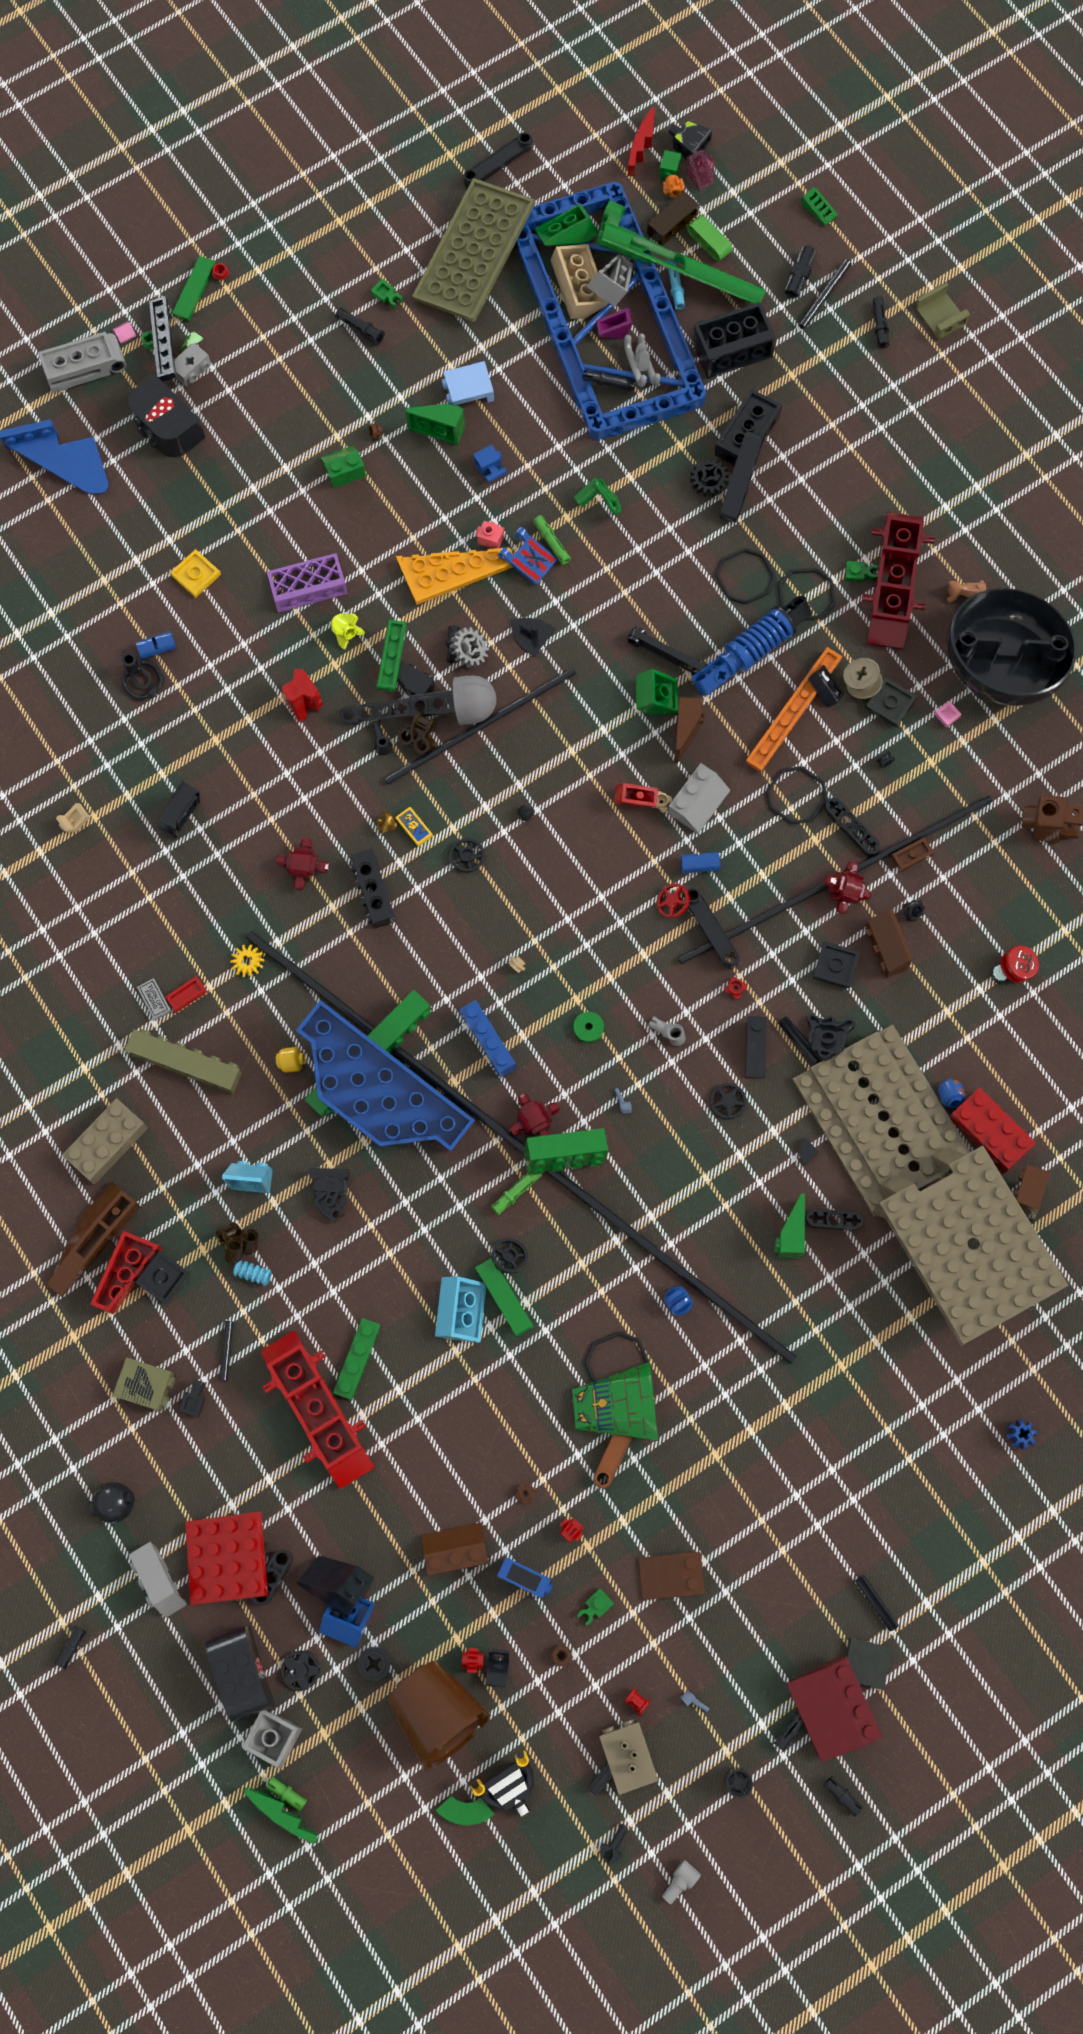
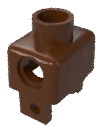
M1049 795L1040 796L1037 806L1024 805L1021 827L1033 828L1032 836L1035 840L1058 843L1060 837L1079 838L1080 826L1083 825V806L1067 803L1066 797ZM1072 811H1077L1079 814L1074 816ZM1068 824L1074 825L1075 827L1073 829H1070L1068 827Z

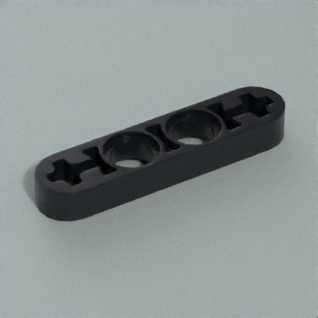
M835 797L828 799L825 805L827 815L864 855L868 857L876 855L880 849L878 840L841 800ZM830 804H832V805H835V804H836V805H837V808H836L837 811H836L835 809H832V810H831V809H830V806H831ZM847 816L851 819V823L845 825L841 822V818ZM855 830H861L864 836L862 838H856L853 835V832ZM868 844L875 846L874 851L872 849L867 850Z

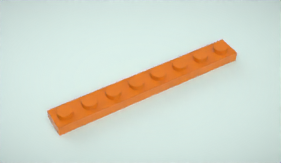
M828 647L825 649L749 755L746 764L759 772L763 771L818 694L809 682V676L822 665H825L830 674H832L843 656Z

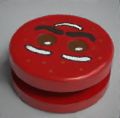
M1015 946L1006 951L1001 958L1000 964L1003 974L1014 983H1023L1034 977L1038 972V957L1027 946Z

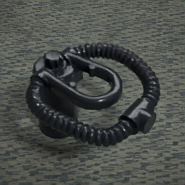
M127 652L123 654L121 658L125 668L121 676L123 690L136 700L156 697L159 694L158 690L164 683V676L159 667L150 660L138 661L133 653ZM145 664L154 669L158 675L159 682L145 694L137 695L128 688L126 679L129 676L139 689L149 688L152 678L141 666ZM139 671L148 678L146 685L138 684L137 679L134 678V675Z

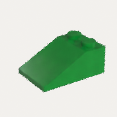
M581 203L535 228L537 235L545 246L583 244L584 242L591 241L598 235L590 216Z
M439 404L406 408L408 430L458 446L465 429L464 410L461 407Z
M800 1194L779 1237L774 1241V1253H777V1258L801 1259L805 1253V1194Z

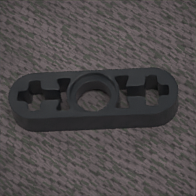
M811 1209L805 1218L807 1225L812 1228L857 1231L864 1222L862 1215L858 1212ZM813 1213L818 1218H823L824 1214H827L825 1218L826 1224H822L823 1220H817L816 1223H813V1220L809 1217H812ZM831 1215H837L840 1218L838 1225H832L829 1222ZM843 1215L846 1216L845 1220H851L853 1217H856L859 1223L856 1226H852L851 1222H846L845 1226H842L844 1222Z

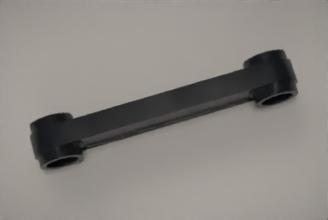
M528 132L520 133L511 142L471 169L466 170L463 175L465 187L468 189L473 178L485 181L524 153L529 152L533 146L531 134Z
M635 626L628 635L627 641L635 647L641 646L691 672L692 676L708 665L703 660L697 661L652 638L640 627Z
M688 889L690 896L697 897L696 900H690L688 905L693 917L724 967L727 969L736 968L739 964L737 951L698 889ZM728 957H733L735 961L728 962L726 959Z

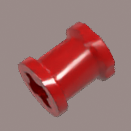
M634 1687L623 1703L629 1704L640 1716L651 1701L644 1699L637 1693V1689Z

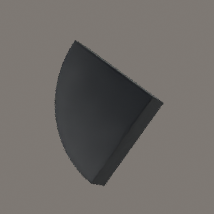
M804 1138L799 1148L800 1160L805 1166L819 1153L806 1138Z

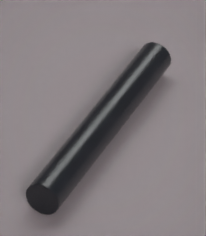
M225 1321L220 1381H228L233 1321Z

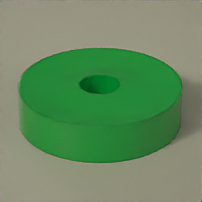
M583 1012L574 1021V1033L580 1041L593 1043L602 1037L604 1022L597 1013ZM586 1025H591V1026H592V1029H591V1030H587V1029L585 1028V1026H586Z

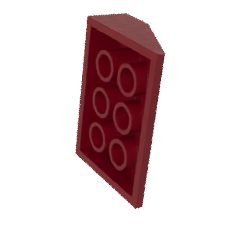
M838 1656L786 1683L821 1762L864 1747L883 1737L846 1657Z

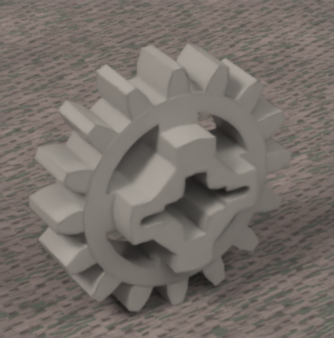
M472 627L468 629L463 628L456 632L455 636L451 638L454 643L450 645L451 648H454L452 655L456 654L457 656L455 660H461V666L466 664L467 668L471 666L475 668L485 662L484 659L488 657L485 652L489 650V648L485 647V644L488 642L482 639L484 635L479 636V630L473 632Z

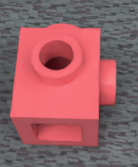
M484 521L482 526H479L475 536L477 537L478 545L489 549L500 548L505 537L504 528L494 522Z

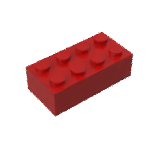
M980 1087L950 1116L951 1121L978 1148L984 1146L993 1163L1004 1174L1036 1144Z

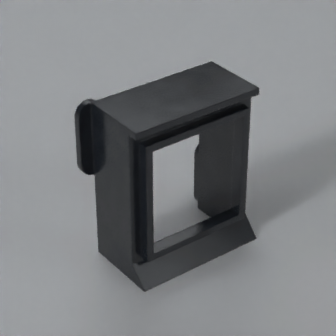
M181 781L171 796L172 800L159 817L161 822L158 827L176 839L177 831L181 830L198 806V803L200 804L201 802L200 792L184 781Z

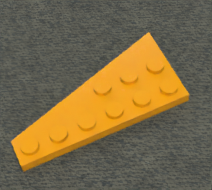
M502 548L479 552L470 550L466 553H459V551L431 553L427 556H419V554L412 555V557L396 556V560L416 605L513 568L511 564L498 557Z

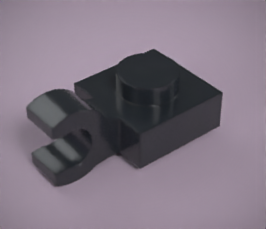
M194 1380L191 1393H184L179 1409L180 1412L197 1417L200 1416L205 1397L200 1396L205 1382Z

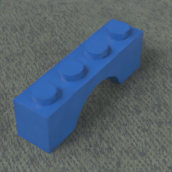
M474 1000L459 1009L461 1017L479 1041L499 1078L516 1069L515 1061L478 1002Z

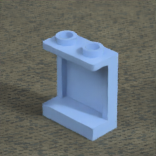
M485 361L444 371V379L441 380L443 389L448 391L446 398L449 405H458L485 397L487 402L494 401V391Z

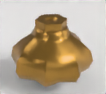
M389 811L382 813L381 817L377 818V828L380 834L395 830L397 827V823Z

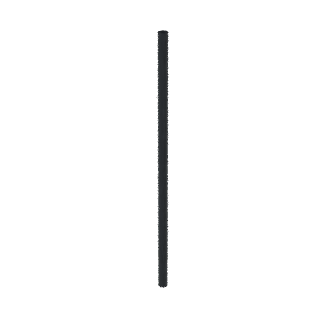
M574 668L567 670L489 716L487 719L384 778L387 784L394 782L576 674Z

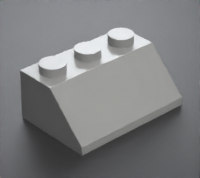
M700 763L668 806V814L699 834L729 794L730 789L717 773Z

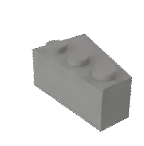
M149 1542L129 1554L132 1560L129 1563L135 1574L138 1573L140 1578L137 1580L143 1591L146 1590L148 1596L145 1598L151 1608L155 1607L167 1618L188 1605L185 1599L179 1596L178 1586L176 1582L173 1583L168 1572L169 1569L156 1546Z

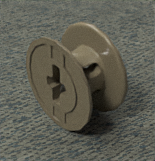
M860 658L852 661L844 670L843 678L847 684L848 693L852 697L867 699L876 695L882 688L883 679L879 666L874 660Z

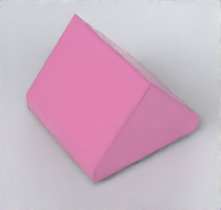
M130 322L112 329L120 344L136 337Z

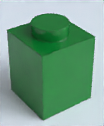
M664 151L660 165V179L665 180L670 175L678 176L681 165V153Z

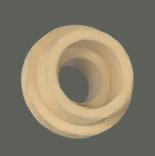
M519 956L516 958L510 957L511 960L508 963L518 973L526 969L524 967L526 963Z

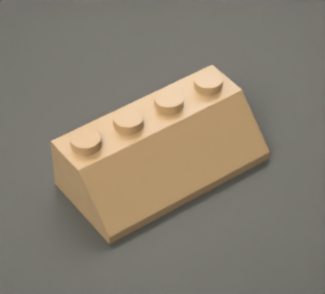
M589 245L556 247L551 263L570 319L586 318L607 306L608 303L602 297L587 288V285L598 273Z

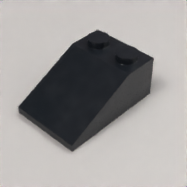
M318 1555L297 1581V1585L348 1619L368 1592L375 1577L356 1565Z

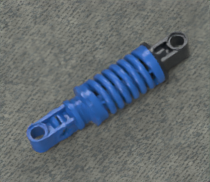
M802 595L797 596L783 608L774 606L761 620L756 621L745 632H742L731 642L726 643L723 654H719L717 659L693 675L692 681L700 696L709 695L728 678L735 676L737 671L746 673L755 663L764 658L765 654H769L776 646H780L781 641L784 642L787 638L794 636L797 632L796 626L812 614L806 597Z

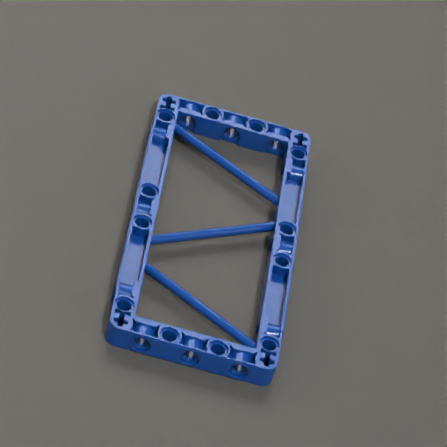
M611 182L534 206L515 243L520 262L588 434L593 440H601L703 407L706 396L705 387L655 264L641 263L631 258L630 261L633 263L636 274L630 279L628 291L639 281L643 293L647 296L650 303L649 308L674 369L676 368L679 374V379L661 377L659 384L682 387V389L602 414L590 381L582 379V375H586L583 372L584 369L596 372L604 371L605 374L635 379L631 371L583 364L576 345L597 324L596 320L603 318L614 306L608 304L603 307L572 338L535 244V241H542L537 234H533L531 231L580 203L588 215H591L595 211L605 209L611 200L625 208L619 225L643 237L623 187L618 182ZM584 242L583 244L563 245L571 246L588 244L590 250L619 254L610 249L602 247L596 243ZM649 250L644 251V253L651 255ZM641 373V375L647 377V382H651L648 374Z

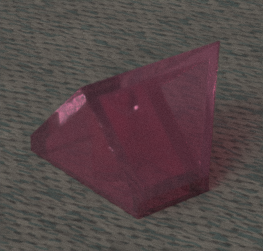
M701 149L687 157L686 173L698 190H702L715 183V156Z

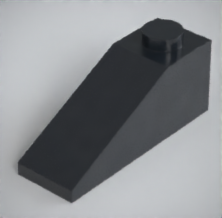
M747 1016L745 1078L765 1079L767 1017Z

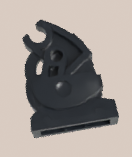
M309 1168V1177L314 1180V1202L320 1213H323L335 1223L337 1221L333 1216L335 1212H340L341 1217L345 1215L341 1208L344 1207L347 1201L348 1184L346 1180L350 1177V1171L348 1169Z

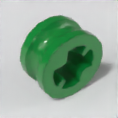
M147 331L141 336L143 346L148 350L154 349L153 340H150V338L153 339L152 331Z

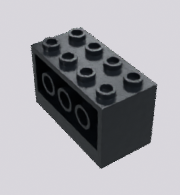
M760 302L694 324L692 344L705 375L709 379L772 358L776 336Z

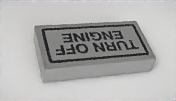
M154 978L137 987L154 1020L172 1012Z

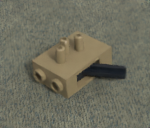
M631 1719L623 1722V1727L616 1730L614 1726L602 1730L603 1734L599 1735L608 1763L588 1786V1789L597 1796L612 1777L619 1795L659 1781L639 1722L634 1723V1720Z

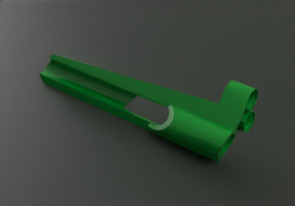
M611 200L608 202L596 243L641 263L661 264L753 304L762 301L765 294L763 288L683 254L671 251L620 226L625 208ZM649 250L682 264L683 269L648 255L644 251Z

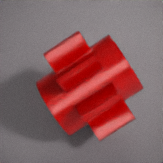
M573 1517L570 1521L565 1518L560 1524L562 1530L559 1533L570 1543L573 1540L578 1542L584 1535L581 1532L584 1527Z
M468 1648V1652H463L462 1668H467V1673L477 1674L478 1669H483L484 1653H478L479 1648Z

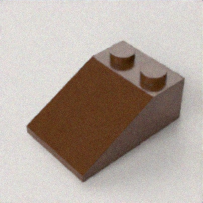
M679 698L675 749L676 764L680 762L697 735L700 724L704 723L705 706L702 705V699Z
M1027 1164L1025 1170L1021 1169L1018 1181H1021L1020 1188H1015L1013 1195L1028 1220L1034 1221L1051 1172Z
M700 1552L638 1558L643 1600L705 1594Z

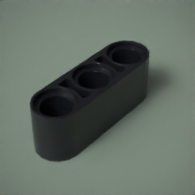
M282 1549L273 1554L266 1567L268 1596L264 1602H260L257 1597L252 1598L256 1605L266 1606L272 1601L292 1565L293 1556L289 1551ZM282 1553H285L288 1557L284 1565H280L278 1562V1557ZM271 1572L277 1574V1581L273 1584L268 1581V1575Z

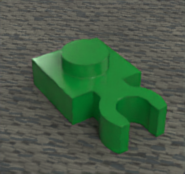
M383 279L371 289V295L383 304L388 301L393 309L397 308L395 300H398L400 303L403 302L402 296L397 294L395 288Z
M847 561L845 581L863 582L864 577H867L869 580H876L877 574H872L871 571H877L878 566L870 565L865 567V562Z
M599 1589L585 1602L589 1608L581 1610L577 1616L581 1617L582 1614H587L589 1616V1620L585 1623L587 1626L592 1622L594 1614L600 1618L614 1603Z

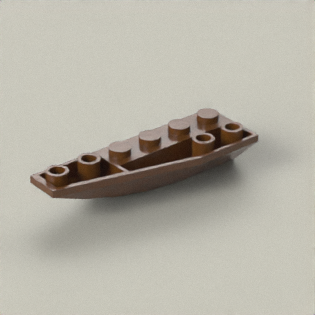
M110 1182L83 1214L47 1285L63 1297L141 1206L119 1187Z

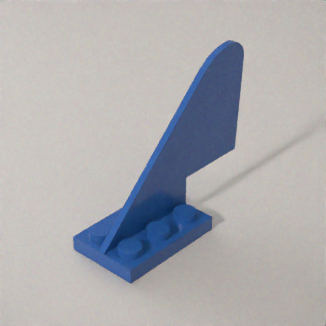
M51 419L0 431V439L7 449L18 452L78 489L89 494H103L108 490L109 482L94 437L59 445L58 431Z

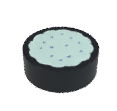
M1001 964L993 967L991 978L994 982L1003 984L1009 980L1003 974Z

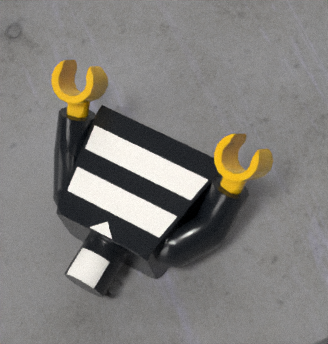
M523 1751L524 1757L521 1759L515 1754L516 1762L484 1784L477 1779L479 1787L473 1788L470 1786L474 1795L479 1796L487 1805L497 1810L504 1809L507 1811L514 1807L519 1817L528 1813L530 1809L524 1799L531 1795L530 1791L534 1787V1771L530 1765L527 1752Z

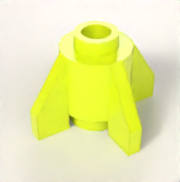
M338 614L331 621V629L336 634L338 644L342 649H346L348 640L352 639L355 635L365 634L360 627L355 625L358 619L355 614Z

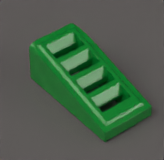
M815 187L803 195L801 205L824 226L838 216L836 211Z

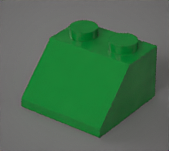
M354 445L320 457L333 488L366 477L365 466Z
M654 669L636 675L637 710L647 714H677V679Z

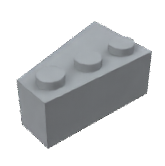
M618 254L597 273L587 285V288L602 297L606 303L615 307L628 292L633 263Z

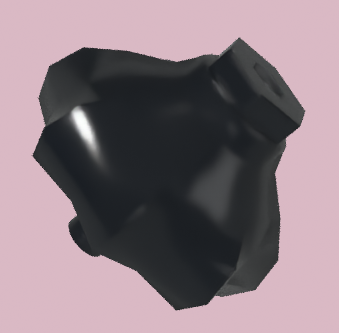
M912 900L904 904L906 919L908 921H917L919 917L923 916L925 907L922 900Z

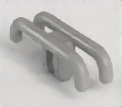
M643 333L638 335V346L635 356L631 347V336L626 335L624 338L625 352L638 386L644 387L647 381V377L641 375L640 371H647L651 383L655 386L658 385L661 377L660 374H655L650 361V354L645 345V335Z

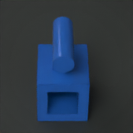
M493 445L473 454L474 464L482 477L485 476L488 483L507 473L505 467L501 468L502 455L498 449L495 450Z

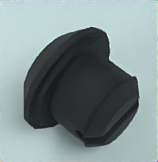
M522 805L517 812L521 816L522 821H527L533 816L534 809Z

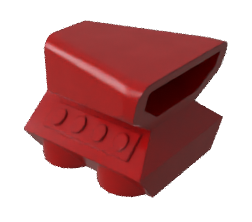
M294 669L293 680L282 687L281 696L298 722H303L307 718V708L319 712L323 702L320 699L321 695L304 669Z

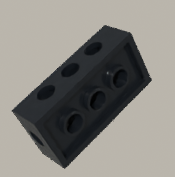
M751 389L716 442L714 455L735 465L746 431L763 435L764 443L781 416L782 404Z

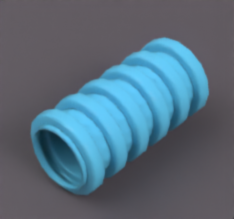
M242 1260L235 1264L233 1270L234 1276L239 1275L241 1279L245 1277V1280L251 1279V1282L257 1281V1284L262 1283L263 1286L269 1283L272 1274L271 1269L265 1270V1267L260 1268L259 1265L254 1266L253 1263L248 1264L247 1261L243 1262Z

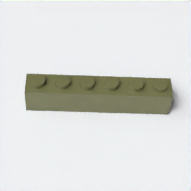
M140 1029V1031L133 1030L125 1047L128 1055L234 1094L242 1076L238 1065L231 1062L225 1064L221 1062L220 1058L212 1055L209 1058L197 1049L188 1050L185 1045L178 1042L172 1044L168 1042L167 1038L159 1035L156 1038L144 1029Z

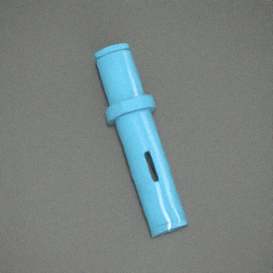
M670 259L667 261V263L678 267L677 262ZM668 268L671 283L670 293L674 300L675 309L682 310L685 308L683 296L685 292L681 286L680 274Z

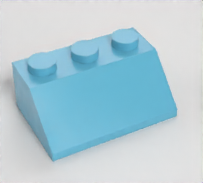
M458 1276L442 1277L435 1337L480 1342L486 1285L483 1282Z

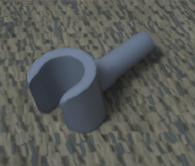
M614 1089L620 1103L621 1112L631 1113V1102H624L619 1089Z
M686 1691L680 1697L687 1706L693 1702L705 1712L709 1711V1707L701 1703L689 1691Z

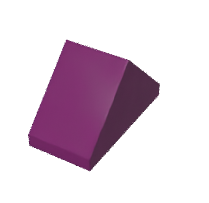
M629 308L596 320L600 337L623 339L632 326Z

